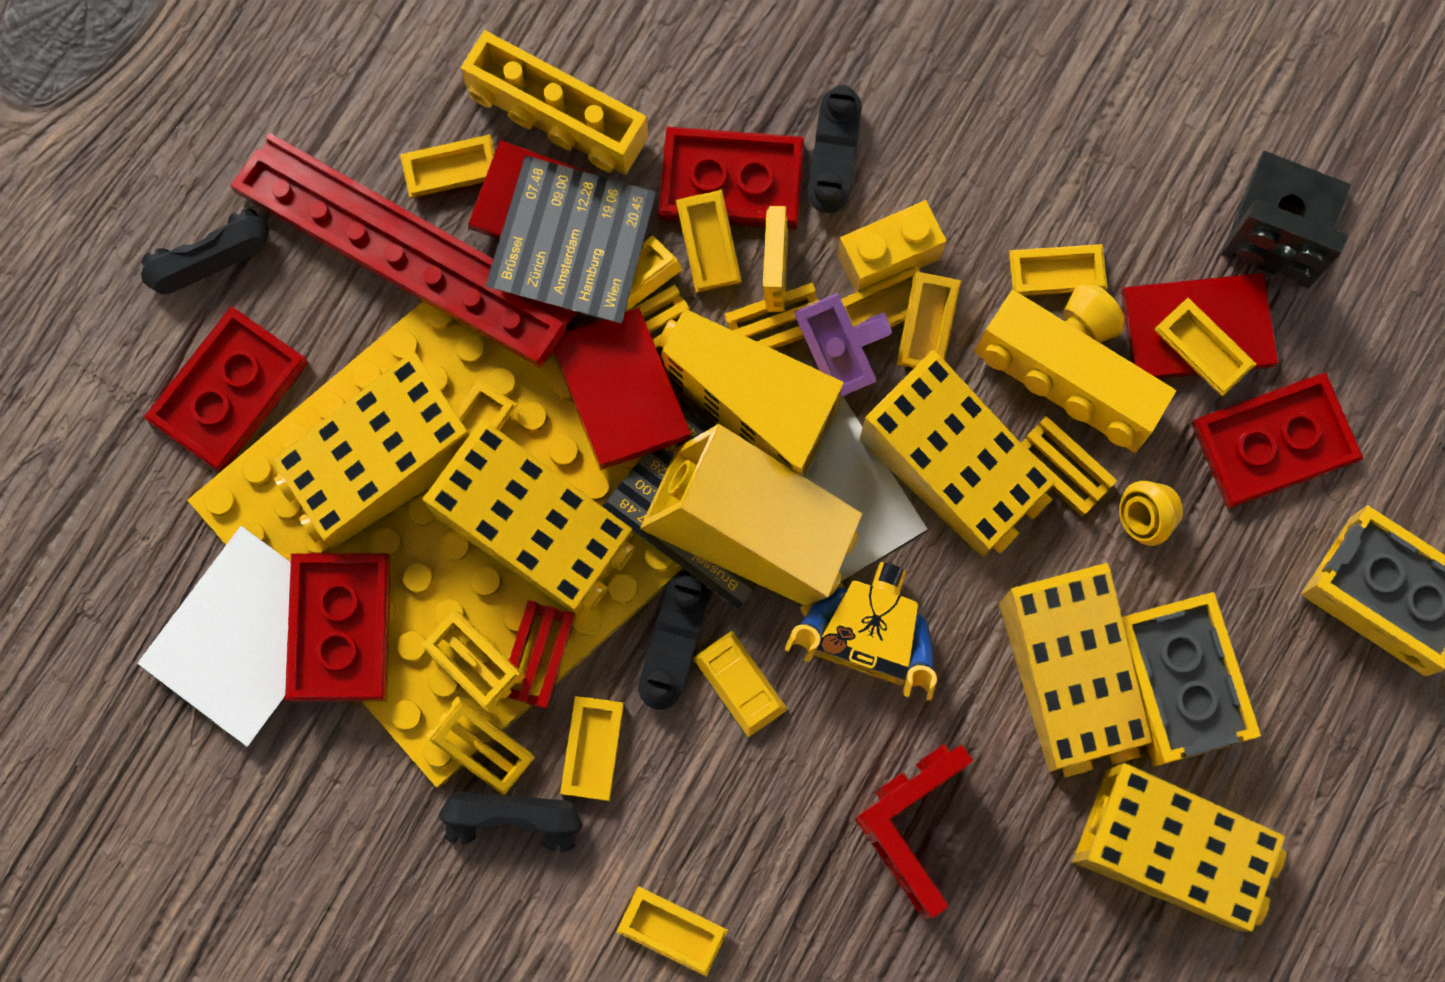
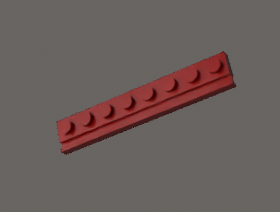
M269 132L265 137L266 143L260 150H255L230 184L233 191L242 198L538 368L542 367L566 332V326L571 318H575L578 314L577 311L486 287L493 258Z

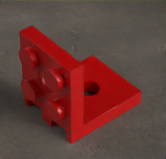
M943 744L915 764L920 771L918 775L908 780L903 772L875 792L880 801L855 818V821L922 919H932L949 906L889 819L973 762L962 744L951 752Z

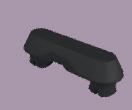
M838 85L829 90L823 96L820 104L808 184V200L811 206L823 213H835L841 210L846 205L850 193L862 105L859 96L851 87L846 85Z
M251 209L241 210L240 215L234 213L230 216L227 225L210 232L203 240L192 245L184 244L171 251L158 248L155 249L154 254L150 252L145 254L142 259L144 266L141 271L142 281L149 288L163 295L176 292L260 253L265 248L268 238V224Z
M690 573L676 575L669 582L665 590L653 637L639 680L638 691L640 697L647 706L653 709L664 710L678 702L708 603L709 591L705 584Z
M455 792L448 797L439 812V819L446 824L444 837L452 844H456L458 837L461 838L462 845L471 843L476 838L475 827L494 828L499 824L515 825L522 831L544 832L543 846L547 850L555 852L556 846L559 845L560 853H565L575 846L574 833L582 828V822L573 803L565 800Z

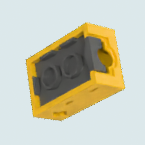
M1367 505L1348 519L1300 595L1423 676L1427 677L1444 671L1445 555Z
M1214 592L1122 617L1152 743L1146 745L1152 767L1232 746L1261 736Z

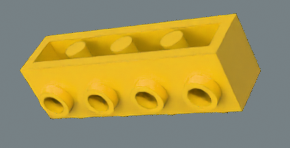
M486 30L483 31L460 67L467 93L474 101L487 108H491L494 104L507 111L508 117L523 128L531 129L534 126L548 133V138L562 149L571 151L574 147L587 154L589 161L603 171L612 172L615 169L626 175L649 138L647 116Z
M1013 289L973 353L983 358L990 367L1004 371L1023 383L1030 392L1044 396L1065 409L1072 418L1086 422L1105 434L1112 443L1126 447L1134 453L1138 451L1151 435L1177 391Z

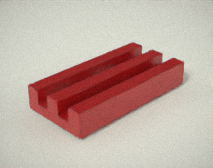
M528 600L509 661L518 670L535 617L539 615L543 619L520 691L515 690L513 685L510 688L512 692L507 698L547 710L576 614ZM556 620L562 622L540 694L535 696L531 694L553 621Z

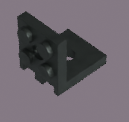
M1264 150L1257 161L1221 254L1231 257L1235 253L1240 259L1248 263L1258 264L1256 267L1273 275L1278 270L1287 278L1301 282V286L1310 288L1343 251L1348 235L1336 231L1335 227L1352 184ZM1283 201L1293 202L1299 207L1301 217L1279 209L1278 204Z

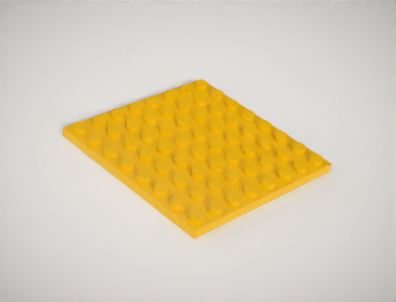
M422 301L187 501L226 545L240 526H242L290 562L291 553H389L391 555L387 702H363V704L435 787L439 789L464 766L430 742L426 734L431 728L435 729L440 723L438 719L444 712L448 713L453 707L451 703L457 696L502 731L506 730L532 705L502 697L496 703L498 707L493 713L486 711L421 644L455 609L509 660L528 600L537 602L540 605L555 607L557 610L564 612L570 611L437 520L422 500L431 487L335 549H332L323 539L314 542L299 520L301 516L306 514L299 501L295 499L289 502L274 480L281 473L274 464L273 459L413 351H415L454 411L477 379H480L517 403L518 406L500 431L601 506L609 499L642 456L599 470L553 351L542 367L538 368ZM633 531L634 539L631 544L636 548L629 561L620 571L613 567L603 581V584L607 586V590L592 611L584 608L579 617L576 616L555 685L668 586L669 582L676 575H680L685 569ZM539 615L535 617L519 668L523 675L526 673L543 619ZM553 621L531 691L532 695L539 696L562 622ZM455 625L451 631L501 680L505 673ZM444 639L440 641L438 646L488 694L492 687ZM523 680L519 684L515 683L513 689L520 691ZM463 715L457 721L488 745L494 740ZM451 730L446 734L445 738L472 758L480 753Z

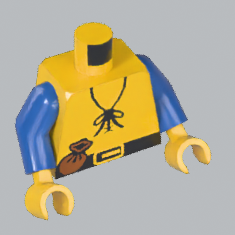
M885 562L879 563L872 586L859 581H852L848 589L837 588L830 597L824 598L812 606L801 624L793 629L785 645L787 652L790 651L791 646L794 644L804 646L808 651L804 659L806 662H810L813 656L900 686L905 682L903 693L906 697H910L913 686H920L926 689L928 693L926 700L930 701L932 700L937 682V676L933 671L934 647L927 620L917 613L918 603L916 601L899 596L907 571Z

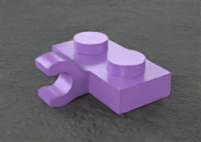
M835 293L795 311L794 315L819 370L844 382L841 397L877 382L862 346L892 334V329L884 312L872 316L853 327L839 293Z

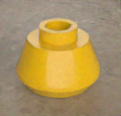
M1095 284L1078 285L1063 311L1065 322L1099 343L1118 337L1123 332L1125 318L1120 306L1109 293Z
M1137 481L1130 484L1123 492L1119 506V515L1124 529L1132 538L1141 544L1155 546L1166 541L1178 527L1183 517V506L1180 497L1171 487L1150 481Z

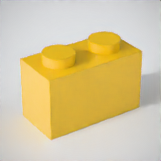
M924 200L840 237L837 257L856 293L916 265L920 269L940 260L947 240L927 201Z

